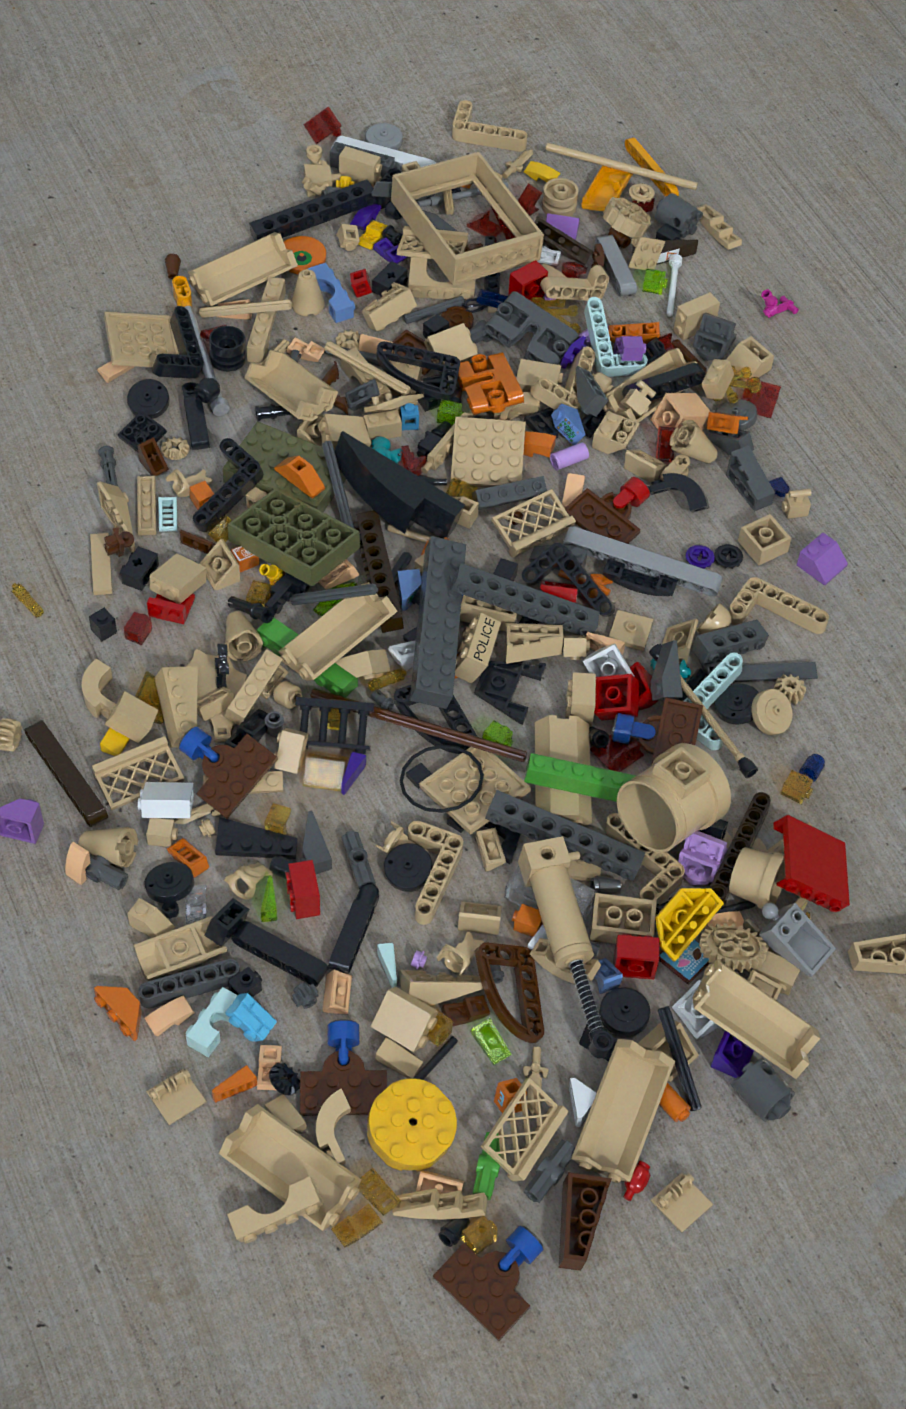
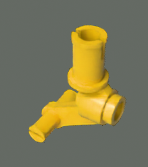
M262 564L259 568L260 574L269 578L270 586H273L286 573L276 565Z

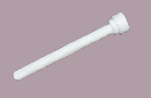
M673 254L669 258V265L672 269L667 305L668 317L673 316L678 269L682 265V257L678 254Z

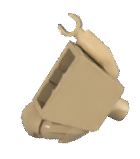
M310 145L306 149V155L312 163L304 164L305 178L302 184H304V188L307 190L308 197L321 196L322 190H325L327 186H332L333 183H336V180L340 181L341 174H331L327 161L320 160L322 148L318 145Z

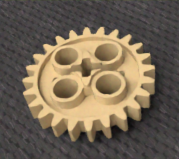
M718 923L716 927L709 926V929H705L704 933L701 934L699 947H701L700 952L704 953V958H709V963L715 962L718 959L733 971L738 969L741 973H743V969L750 972L751 968L757 970L758 966H762L763 962H765L768 948H766V942H762L763 938L757 937V932L751 933L750 928L744 930L743 925L738 928L734 923L731 926H728L727 923H724V926Z

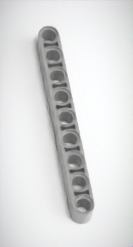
M569 527L563 545H574L588 549L587 556L605 562L608 559L625 564L626 569L659 579L660 575L676 579L678 580V586L708 596L718 595L723 577L715 572L578 527Z

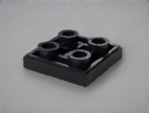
M141 411L117 435L122 441L138 452V444L154 437L157 443L167 433V430Z

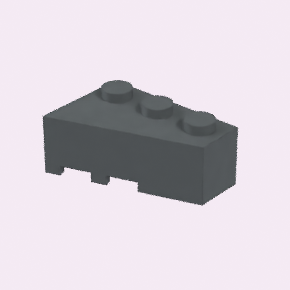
M747 445L732 451L726 473L727 478L754 512L772 505L775 495L774 489L750 446Z

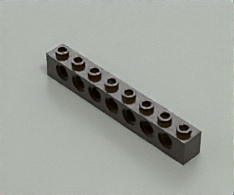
M374 510L357 513V521L354 522V526L360 533V545L363 546L360 548L361 558H365V561H363L364 571L369 573L366 574L367 583L376 584L378 588L376 594L379 598L387 596L397 610L393 616L380 625L381 631L386 633L404 629L379 515Z

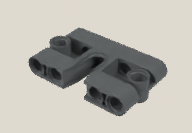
M515 291L503 303L499 304L497 311L484 325V330L487 334L508 348L521 340L527 332H533L534 335L531 338L524 358L526 360L556 365L562 361L568 348L579 339V335L574 329Z

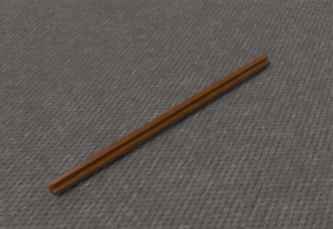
M312 689L310 694L311 698L359 702L319 689ZM376 706L374 713L370 712L369 717L519 762H525L527 758L526 751Z

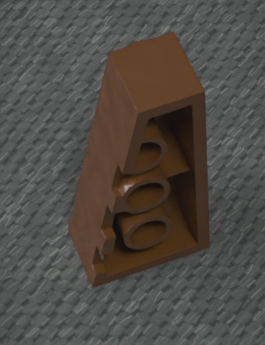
M568 1172L563 1181L558 1268L581 1271L585 1265L612 1178Z

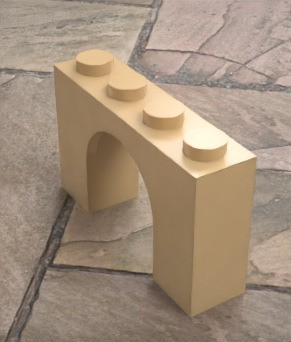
M411 257L408 288H410L413 297L450 300L463 296L465 301L474 298L475 279L454 286L450 281L437 282L427 275V258Z

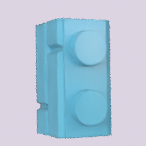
M248 993L239 994L225 1012L230 1018L229 1022L234 1027H240L244 1031V1037L252 1042L263 1041L277 1023Z

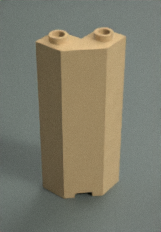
M274 232L189 271L190 277L188 279L191 286H194L200 295L202 302L213 306L267 281L268 277H275L295 268L298 264L293 251L286 249L281 234Z
M679 348L666 351L606 393L605 396L609 401L603 407V410L606 413L610 411L639 423L656 411L663 397L652 400L646 414L635 416L631 408H626L620 403L624 398L622 395L623 388L638 382L640 379L644 380L697 362L686 363Z
M274 350L269 351L264 365L250 363L245 376L246 380L295 417L307 421H314L318 418L317 415L332 409L338 391L288 355Z
M375 594L342 599L278 651L283 659L282 662L298 673L304 680H314L393 616L397 610L387 596L379 598Z
M548 715L536 721L535 754L590 766L589 724L578 716H569V719H558L557 715ZM535 785L537 807L582 826L592 823L591 796Z
M718 959L714 964L708 965L701 983L692 997L694 1009L797 1079L810 1064L807 1054L820 1040L818 1030Z
M617 1039L571 1158L579 1163V1168L589 1172L592 1170L607 1176V1178H612L611 1181L615 1183H620V1181L630 1182L675 1060L662 1051L646 1050L633 1040Z
M258 1104L245 1112L239 1128L225 1138L219 1152L222 1157L284 1203L288 1198L289 1185L309 1176L313 1178L324 1205L319 1207V1211L310 1215L305 1213L302 1216L322 1231L330 1225L333 1227L338 1222L342 1211L350 1201L356 1198L360 1191L358 1189L361 1182L359 1177Z

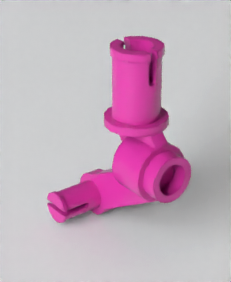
M769 289L761 293V297L766 305L763 313L768 318L786 310H790L793 314L799 311L794 302L788 300L785 296L780 297L779 301L782 304L777 305L778 299L773 296Z

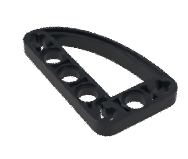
M386 341L378 344L376 352L377 361L387 374L422 394L443 400L453 398L460 367V360L457 357ZM402 351V352H404L406 355H405V356H399V355L397 354V352ZM420 355L423 359L417 360L414 356ZM431 359H438L439 363H433ZM388 360L442 371L440 387L421 382L404 374ZM450 375V376H452L454 379H453V380H447V379L445 378V376ZM446 386L449 387L448 393L445 392Z
M411 685L396 690L394 693V704L399 712L418 719L409 708L410 705L418 703L409 701ZM454 695L447 709L439 707L451 729L459 731L456 729L457 726L463 725L467 729L460 732L478 737ZM450 711H456L458 713V716L451 717L448 713ZM416 731L434 746L451 745L458 746L464 750L470 748L463 744ZM440 748V749H442V750H445V751L451 752V753H455V754H461V753H462V752H460V751H458V750H454V749H444V748Z

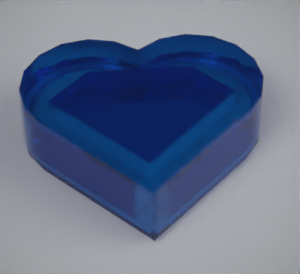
M782 477L769 481L775 494L779 497H785V494L790 490Z

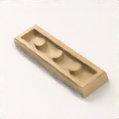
M155 476L137 477L138 536L156 535Z
M109 533L90 534L94 595L112 594L111 559L104 548V537L108 536Z

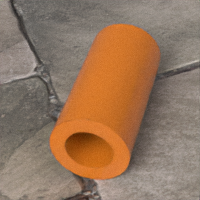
M667 1082L659 1105L675 1122L679 1120L683 1122L689 1117L691 1107Z

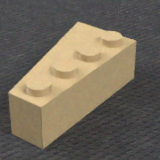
M906 934L853 942L848 950L853 970L906 974Z

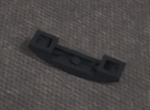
M611 559L607 560L603 570V575L614 583L629 590L653 596H673L678 582L676 579L660 575L659 579L625 569L624 563Z

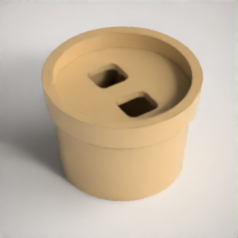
M744 847L736 860L731 875L729 892L757 904L760 909L766 903H774L776 905L782 888L778 887L776 883L786 878L784 854L779 852L772 854Z

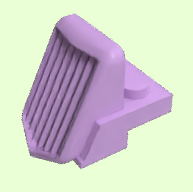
M696 831L685 839L684 848L680 851L678 862L683 865L685 869L683 877L690 885H708L713 882L728 851V848H726L727 842L700 831Z

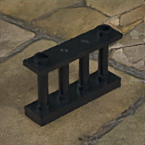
M296 697L295 705L299 706L300 710H302L301 732H308L309 711L312 708H319L321 712L318 742L307 741L306 749H308V746L355 750V753L366 754V751H371V746L365 745L367 716L370 715V712L374 713V703ZM331 709L339 710L338 713H340L338 743L326 742L328 715ZM350 711H358V715H360L357 745L346 744L347 721Z

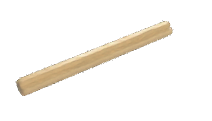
M288 299L200 308L199 315L205 318L292 309V302Z
M333 342L326 343L324 348L329 353L403 395L409 394L410 386Z

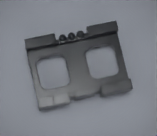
M217 644L219 658L214 660L218 676L216 677V687L222 688L227 687L226 674H229L227 644Z

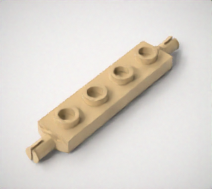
M470 410L468 413L464 412L460 417L473 418L475 415ZM455 423L428 454L426 464L421 468L423 473L427 474L430 469L436 470L443 464L445 458L452 453Z

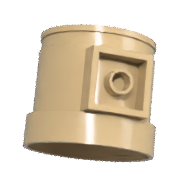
M687 743L676 744L660 754L650 767L623 784L617 795L618 813L626 830L640 845L660 853L671 850L697 830H703L713 825L725 816L731 803L729 783L719 764L701 748Z

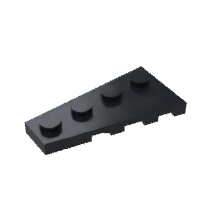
M219 817L215 854L219 856L273 858L275 855H282L290 859H296L298 839Z

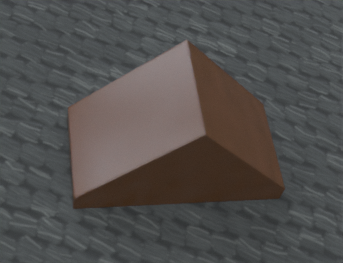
M154 437L138 444L139 461L151 476H157L169 470Z

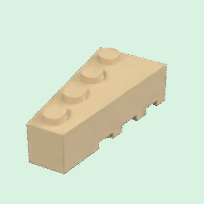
M198 666L162 667L155 676V683L171 748L179 747V743L185 733L191 728L197 727Z

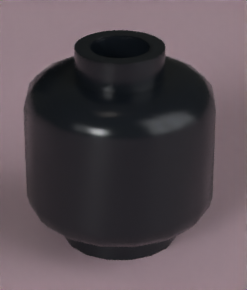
M203 378L194 388L196 399L201 403H212L220 394L219 383L213 378Z

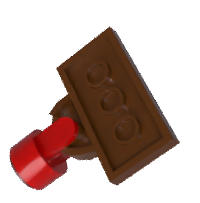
M631 477L620 487L619 494L610 492L600 498L587 488L565 507V510L569 516L574 517L575 524L582 529L629 544L640 534L641 530L629 521L632 506L639 507L650 497V490L643 480L638 477Z

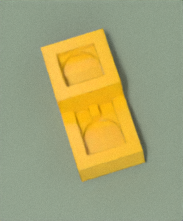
M530 161L524 170V173L535 181L540 178L546 183L549 180L558 178L560 172L535 161Z
M373 220L366 226V232L359 237L360 242L358 245L372 250L374 244L383 237L382 232L388 225Z

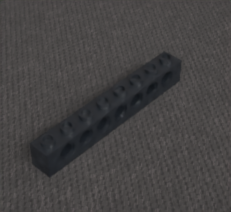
M368 179L255 220L249 223L251 235L255 241L274 232L280 233L282 238L376 204V196L371 195L373 187Z

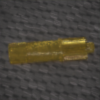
M19 583L12 585L13 590L11 592L35 618L40 617L44 611L30 593Z
M402 668L390 671L370 681L368 688L374 692L388 685H393L404 680V676L407 673Z

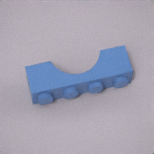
M326 263L308 268L315 272L321 291L333 296L328 300L329 314L334 322L338 323L354 318L355 304L353 300L349 299L347 291L341 287L340 280L336 279L332 268H329Z

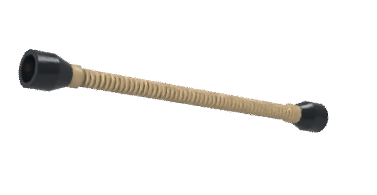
M661 644L653 646L649 651V654L656 662L661 651ZM681 677L682 690L691 702L703 705ZM703 705L701 715L719 738H721L729 751H731L741 773L745 778L755 775L758 771L757 766L753 761L746 758L743 753H740Z

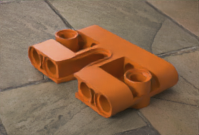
M503 352L489 355L488 359L483 354H477L471 358L472 363H469V361L460 362L457 381L461 390L467 392L468 398L466 401L473 415L488 411L500 413L506 409L505 407L524 403L522 389Z

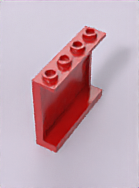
M786 815L773 822L774 830L783 834L786 878L777 882V886L816 905H820L831 912H839L849 906L845 842L790 815Z

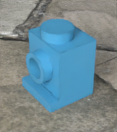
M407 403L405 406H400L402 431L419 430L418 405ZM405 420H414V423H405Z

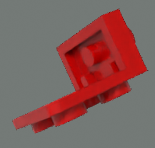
M192 593L181 604L159 594L156 595V598L149 597L147 601L149 617L185 624L194 603L195 594Z

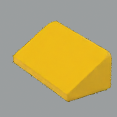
M109 728L100 742L101 751L117 756L123 752L130 738Z

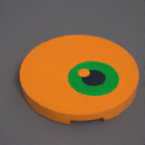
M296 236L284 241L286 249L293 251L298 264L297 267L290 269L289 272L299 274L302 270L326 262V249L317 239L308 236Z

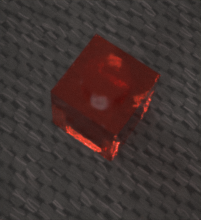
M134 612L124 626L125 639L143 645L153 629L151 617Z

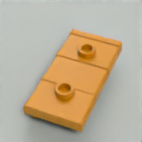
M601 166L582 198V208L604 211L612 197L620 198L633 174Z

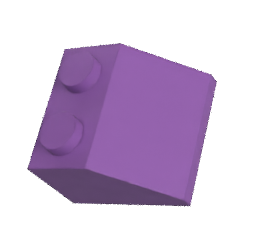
M823 532L800 551L797 562L799 568L824 586L848 565L838 543Z
M20 798L0 807V836L36 844L44 826L40 804L32 799L25 800Z

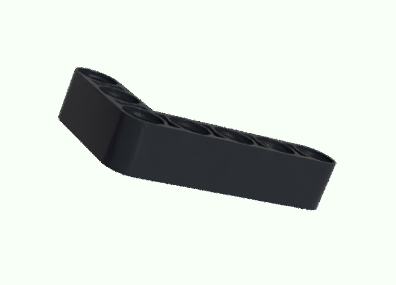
M177 306L171 316L170 325L179 354H158L154 361L152 372L159 377L196 379L199 377L204 365L203 357L189 311L185 307Z
M231 438L223 439L219 447L224 457L238 471L193 515V522L201 532L211 530L264 475L260 464ZM233 447L230 451H226L227 448ZM241 458H245L244 461L238 462ZM253 469H257L255 473H250ZM244 481L243 485L238 486L240 482ZM232 494L231 497L225 498L226 495ZM214 507H219L216 511H212ZM206 519L204 523L199 524L201 520Z
M562 543L552 544L522 571V579L528 584L536 585L555 568L560 566L594 609L600 612V615L609 617L615 612L614 603L571 551ZM562 547L563 554L557 557L555 552L558 548ZM548 559L549 566L543 569L541 564L543 560ZM570 561L575 563V567L572 570L567 569V564ZM534 571L535 578L528 580L529 572ZM585 575L586 582L579 584V577ZM593 589L598 591V595L595 598L590 597V592ZM604 603H609L610 605L607 612H602L601 610Z

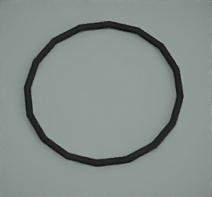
M437 745L424 748L411 756L402 768L399 782L402 794L412 805L424 811L444 813L458 810L473 801L481 790L484 774L481 763L471 752L458 746ZM440 748L454 749L469 755L478 766L480 780L478 788L468 800L458 806L445 809L427 808L414 802L406 793L403 783L405 771L416 757L426 751Z

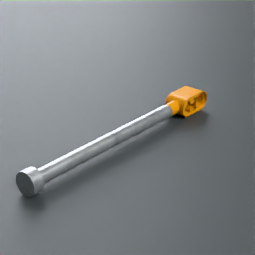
M176 276L172 280L173 294L177 306L185 307L189 311L204 361L202 367L205 378H213L217 381L192 308V296L187 278ZM221 391L219 396L211 403L213 414L216 416H223L230 410L228 401L222 397Z

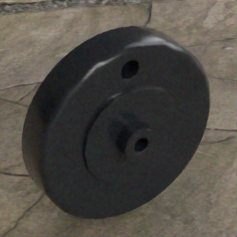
M144 379L135 383L127 395L128 406L135 416L143 411L152 419L161 416L167 410L170 402L167 388L161 382L154 379Z
M747 684L730 685L715 700L718 716L723 721L735 725L752 721V702L759 692Z
M404 843L394 847L387 854L384 861V872L388 882L394 888L405 892L416 891L422 888L433 868L429 853L423 847L413 843Z
M166 862L154 867L147 874L144 885L147 895L152 900L159 903H173L185 898L192 891L194 877L192 870L187 865L180 862Z
M627 987L609 991L603 997L599 1010L600 1019L604 1027L611 1033L623 1037L634 1036L642 1032L649 1022L651 1013L650 1005L644 995L635 989Z

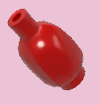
M638 1161L630 1182L625 1181L627 1190L623 1196L624 1199L631 1201L634 1194L640 1193L646 1187L651 1176L649 1172L650 1166L647 1163Z

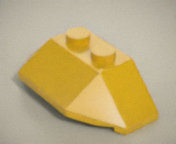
M711 888L679 889L655 917L660 947L673 962L680 957L724 904Z

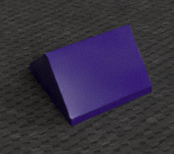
M725 1030L715 1052L711 1068L734 1078L741 1077L744 1074L742 1069L750 1062L754 1050Z

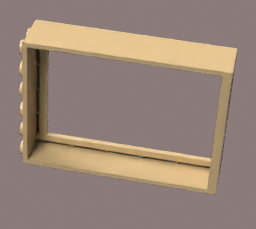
M480 152L393 175L391 202L453 286L540 260L544 234ZM474 183L496 211L498 218L503 220L516 238L455 255L414 199Z

